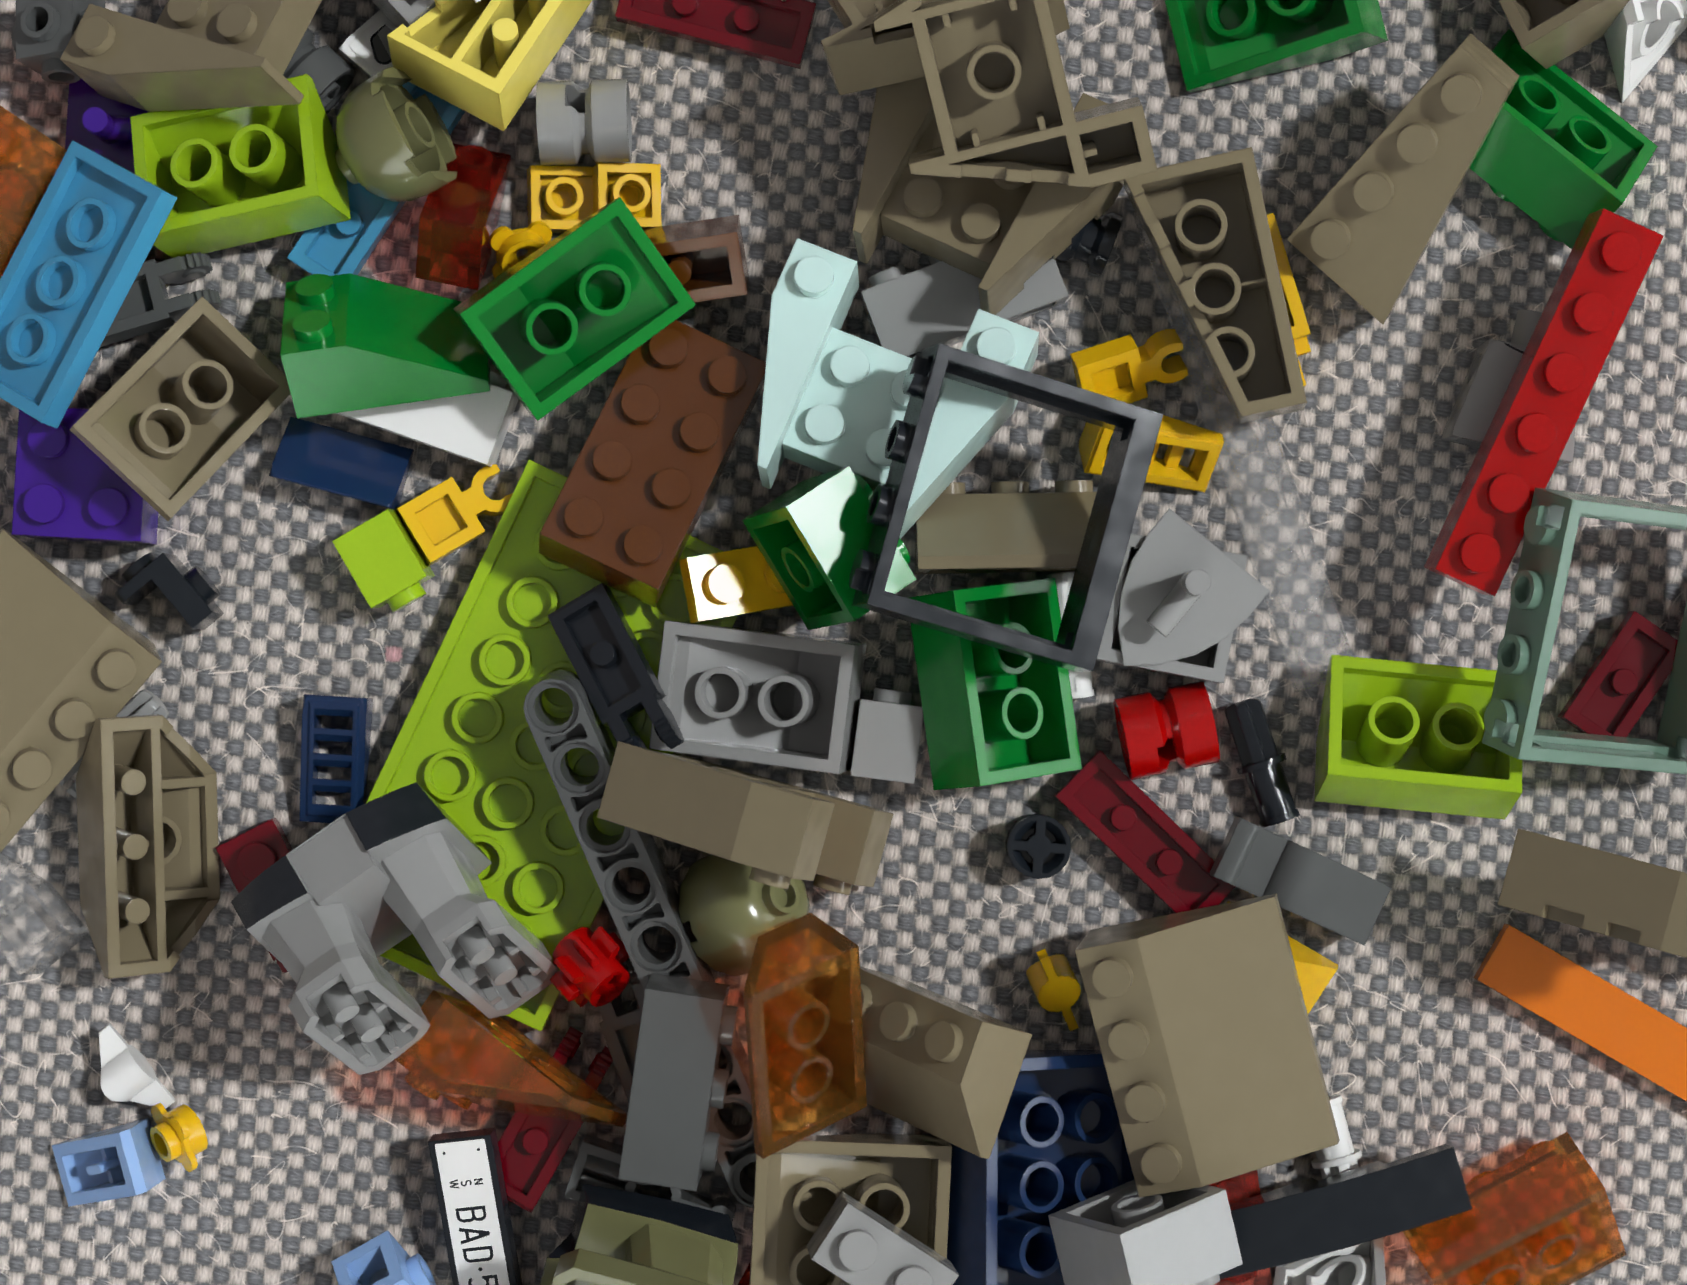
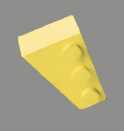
M435 0V7L410 26L406 27L404 24H401L387 35L392 66L405 72L412 79L409 81L410 83L505 131L592 0H481L477 3L474 0Z

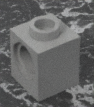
M874 688L873 701L860 699L850 776L910 784L915 783L923 710L922 707L911 706L912 693Z

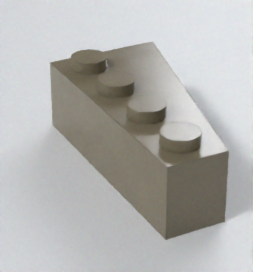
M1252 147L1159 167L1156 172L1124 179V189L1240 424L1304 410L1307 400Z

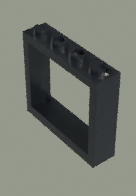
M940 343L923 349L921 357L915 355L912 358L904 378L903 393L910 396L904 420H896L886 442L885 458L892 460L885 486L877 485L869 503L867 523L873 524L874 527L868 549H860L851 568L849 587L856 589L852 605L1071 671H1094L1164 414ZM944 377L1113 430L1056 642L885 591Z

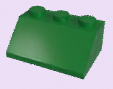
M1508 29L1491 51L1515 71L1519 78L1470 169L1485 180L1499 198L1514 203L1537 221L1547 236L1558 242H1563L1572 249L1589 214L1603 208L1614 213L1623 204L1658 146L1556 65L1545 69L1522 49L1515 33Z

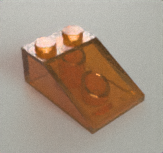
M432 990L421 1007L430 1023L427 1033L395 1059L409 1070L404 1079L414 1089L434 1100L443 1095L449 1101L467 1110L472 1103L499 1111L624 1127L627 1121V1113L500 1016L489 1019L471 1003L436 990Z

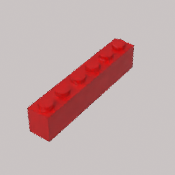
M1604 208L1587 216L1424 568L1481 594L1496 595L1524 536V522L1531 508L1535 487L1546 489L1664 237L1663 235Z

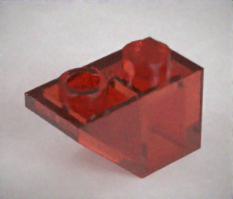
M453 143L457 159L446 164L447 171L457 172V177L455 180L428 194L419 217L415 278L478 290L493 250L489 243V238L498 226L511 155L489 151L477 145L465 146Z

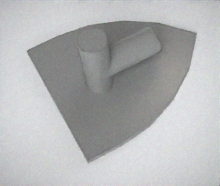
M1169 508L1148 533L1131 560L1120 593L1118 634L1123 666L1162 665L1199 654L1226 639L1251 615L1270 590Z

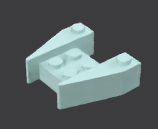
M798 238L771 296L757 462L761 485L768 489L772 488L784 458H787L824 474L849 466L852 472L861 476L874 492L878 484L885 486L892 460L885 458V447L894 422L896 420H904L910 396L903 393V382L912 358L841 331V327L859 288L857 261ZM978 309L961 350L1031 372L1038 355L1039 332ZM944 377L900 533V539L1013 414L1018 400Z

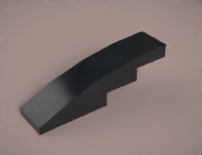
M1444 1144L1387 1164L1376 1161L1319 1181L1311 1177L1230 1204L1243 1264L1219 1274L1220 1279L1341 1250L1471 1210L1472 1206L1454 1147Z

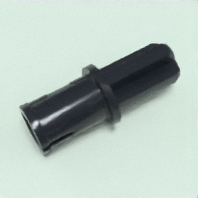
M1250 698L1225 708V716L1242 764L1236 770L1239 775L1245 774L1260 818V826L1268 827L1298 817L1300 814L1295 807L1281 764L1287 758L1285 753L1278 754L1261 701L1258 698Z

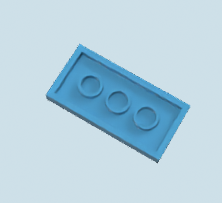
M73 140L0 278V398L37 421L54 428L59 427L177 200L176 196Z

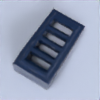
M303 695L299 821L332 823L346 812L366 804L373 698ZM322 715L353 717L352 730L321 728ZM320 741L352 743V755L319 753ZM318 766L351 768V780L318 778ZM317 791L351 793L350 806L316 804Z

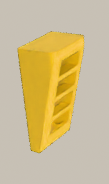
M1163 415L1145 483L1205 492L1224 444L1223 434ZM1088 422L1085 423L1079 440V452L1084 473L1102 474L1113 430ZM1160 443L1168 445L1163 459L1156 457ZM1185 448L1195 449L1189 466L1179 465Z

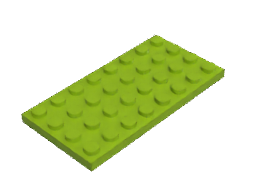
M528 460L366 803L417 782L469 835L492 862L478 875L487 897L495 900L544 944L552 957L558 943L570 932L581 927L591 929L604 902V898L526 721L523 707L525 696L531 687L547 673L556 670H566L577 674L548 615L602 582L539 553L540 532L568 477L532 460ZM690 536L679 560L724 551ZM679 560L656 607H652L610 587L657 680L664 622L668 620L691 623ZM738 616L695 624L733 628ZM548 688L543 691L542 704L547 713L557 718H565L572 715V700L565 691L558 688ZM643 709L628 718V720L637 731L646 748L649 749L652 721L646 710ZM605 726L616 750L617 741L611 729ZM574 748L568 751V764L574 773L583 777L594 776L598 773V760L591 751L584 748ZM649 749L656 752H662L672 755L674 754V752ZM599 808L593 812L594 824L603 834L614 836L624 832L625 826L597 818ZM413 934L380 955L456 991L438 976ZM551 984L506 1016L541 1032L560 992Z

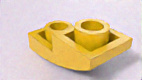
M597 163L594 167L530 165L527 169L528 226L534 221H542L550 227L552 233H564L618 197L622 199L642 229L662 226L661 164Z

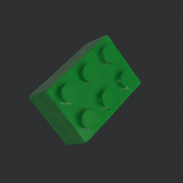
M1055 578L909 597L913 600L1056 642L1061 624ZM910 623L934 790L979 787L1082 769L1068 669Z

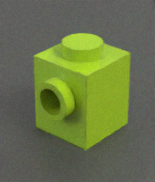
M387 509L332 541L370 608H381L388 604L393 613L426 595L421 584L435 576L396 510Z

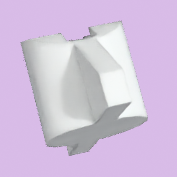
M110 1023L99 1031L101 1089L107 1098L117 1102L132 1101L149 1106L161 1103L165 1109L175 1102L172 1094L156 1077L147 1059L134 1046L128 1045Z

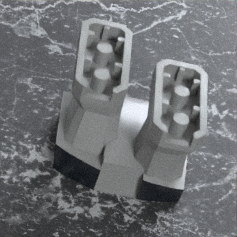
M417 782L346 812L264 870L231 901L246 930L283 964L297 983L288 1007L303 1033L358 1075L382 1069L423 1040L430 1027V1023L417 1001L392 977L377 959L378 956L411 934L414 935L438 976L489 1019L510 1014L551 985L550 978L559 971L544 944L495 900L487 897L478 875L492 862L469 835Z

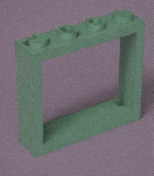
M1535 487L1531 508L1524 522L1525 538L1519 567L1511 584V605L1504 638L1498 647V668L1491 701L1484 715L1485 731L1482 743L1520 760L1687 774V753L1685 752L1687 746V602L1657 740L1536 729L1580 517L1687 530V507Z

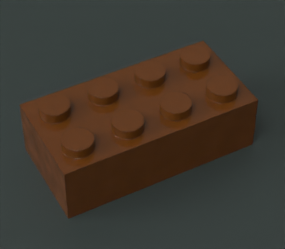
M677 320L631 352L540 532L539 553L652 607H656L764 387L766 362Z

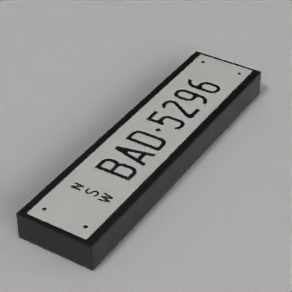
M486 1128L433 1134L428 1141L453 1285H522L496 1129Z

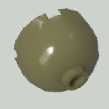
M389 67L362 82L345 98L337 116L336 139L339 149L335 151V159L342 174L352 184L360 183L370 193L392 202L412 201L426 196L455 180L457 172L447 171L446 164L457 159L448 130L427 95L423 94L414 99L402 86L412 79L405 72Z
M709 854L690 866L680 888V918L682 923L690 921L692 932L697 941L690 943L695 953L715 971L732 976L765 970L779 963L796 949L808 925L810 903L804 881L791 879L788 889L766 885L749 879L751 866Z

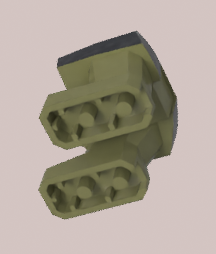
M583 1184L572 1232L546 1258L540 1285H733L738 1259V1242L727 1214L656 1196Z

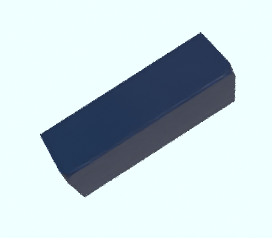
M290 417L273 460L269 476L397 510L400 505L414 449Z

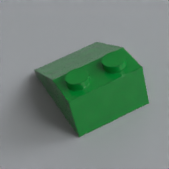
M1165 0L1186 90L1191 93L1329 61L1388 41L1378 0Z
M618 197L501 273L453 308V310L529 414L538 421L696 304L625 203Z
M350 273L334 276L313 274L299 281L286 282L280 356L297 419L489 392L490 359L453 310L462 301Z

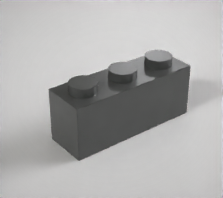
M652 973L644 993L618 1179L697 1191L703 1171L714 1172L720 1133L709 1131L712 1108H724L729 1080V1070L718 1068L721 1044L733 1045L738 1018V1007L727 1005L730 985Z

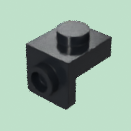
M152 552L144 555L122 574L126 584L115 592V595L122 604L136 605L158 587L192 629L205 630L224 614L214 602L221 594L209 577L196 565L188 571L178 557L172 554L162 553L157 558Z

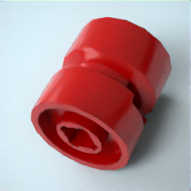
M1199 681L1169 687L1166 689L1163 699L1156 700L1149 692L1114 699V713L1125 766L1131 780L1164 774L1170 762L1177 761L1184 769L1219 762L1220 751L1217 730L1204 682Z

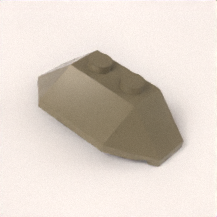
M163 715L95 719L76 775L80 906L105 978L112 979L171 972L180 959L179 954L197 934L220 900L219 854L216 850V847L219 846L217 773L173 729V726Z

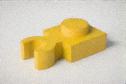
M1175 329L1158 331L1150 336L1144 345L1137 347L1132 335L1129 334L1070 354L1077 387L1129 404L1148 398L1145 383L1154 380L1161 383H1174L1189 375L1188 369L1180 355L1164 359L1167 355L1184 349L1183 343Z
M492 464V467L485 466L481 468L473 477L470 487L461 492L453 477H450L397 508L398 516L428 566L482 536L485 529L478 520V516L481 514L498 516L504 513L513 493L506 495L501 500H492L485 495L483 490L484 483L499 474L500 469L497 464Z

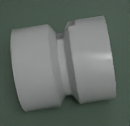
M628 79L592 80L586 90H579L574 81H546L537 83L536 124L539 157L542 166L578 164L582 155L589 154L596 164L631 163L632 121Z

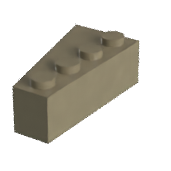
M1470 33L1286 240L1381 324H1384L1401 297L1417 264L1421 260L1444 214L1517 82L1519 75Z

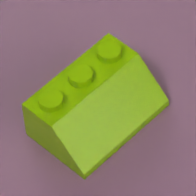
M308 74L287 78L304 95L300 104L154 111L130 117L135 174L177 197L153 246L168 256L175 258L185 256V254L210 253L351 220L347 179L342 174L335 159V151L339 149L337 139L313 79Z
M1331 655L1316 740L1314 801L1505 820L1522 794L1523 760L1516 759L1482 743L1485 731L1484 715L1491 701L1497 670Z

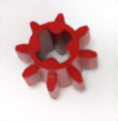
M602 926L598 927L594 933L587 927L578 928L566 935L554 949L552 959L560 971L550 978V982L568 1002L574 1000L580 1007H584L588 1001L595 1007L606 1005L618 997L629 982L630 974L622 966V963L628 960L629 955L623 942L614 932L608 934Z

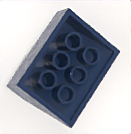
M1027 1050L990 1158H981L951 1144L947 1259L951 1261L959 1274L953 1285H1065L1048 1215L1134 1180L1101 1050Z

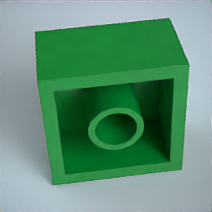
M849 466L801 481L742 520L808 630L853 622L870 611L852 605L856 589L849 587V576L858 551L860 549H868L874 525L867 523V511L873 491L861 476L852 472ZM900 538L885 587V591L896 594L917 580L908 566L910 555Z

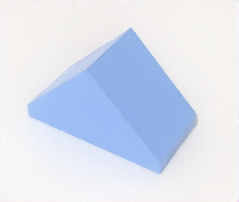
M149 1117L52 1145L68 1207L137 1196L149 1191L166 1179L159 1154L151 1141Z

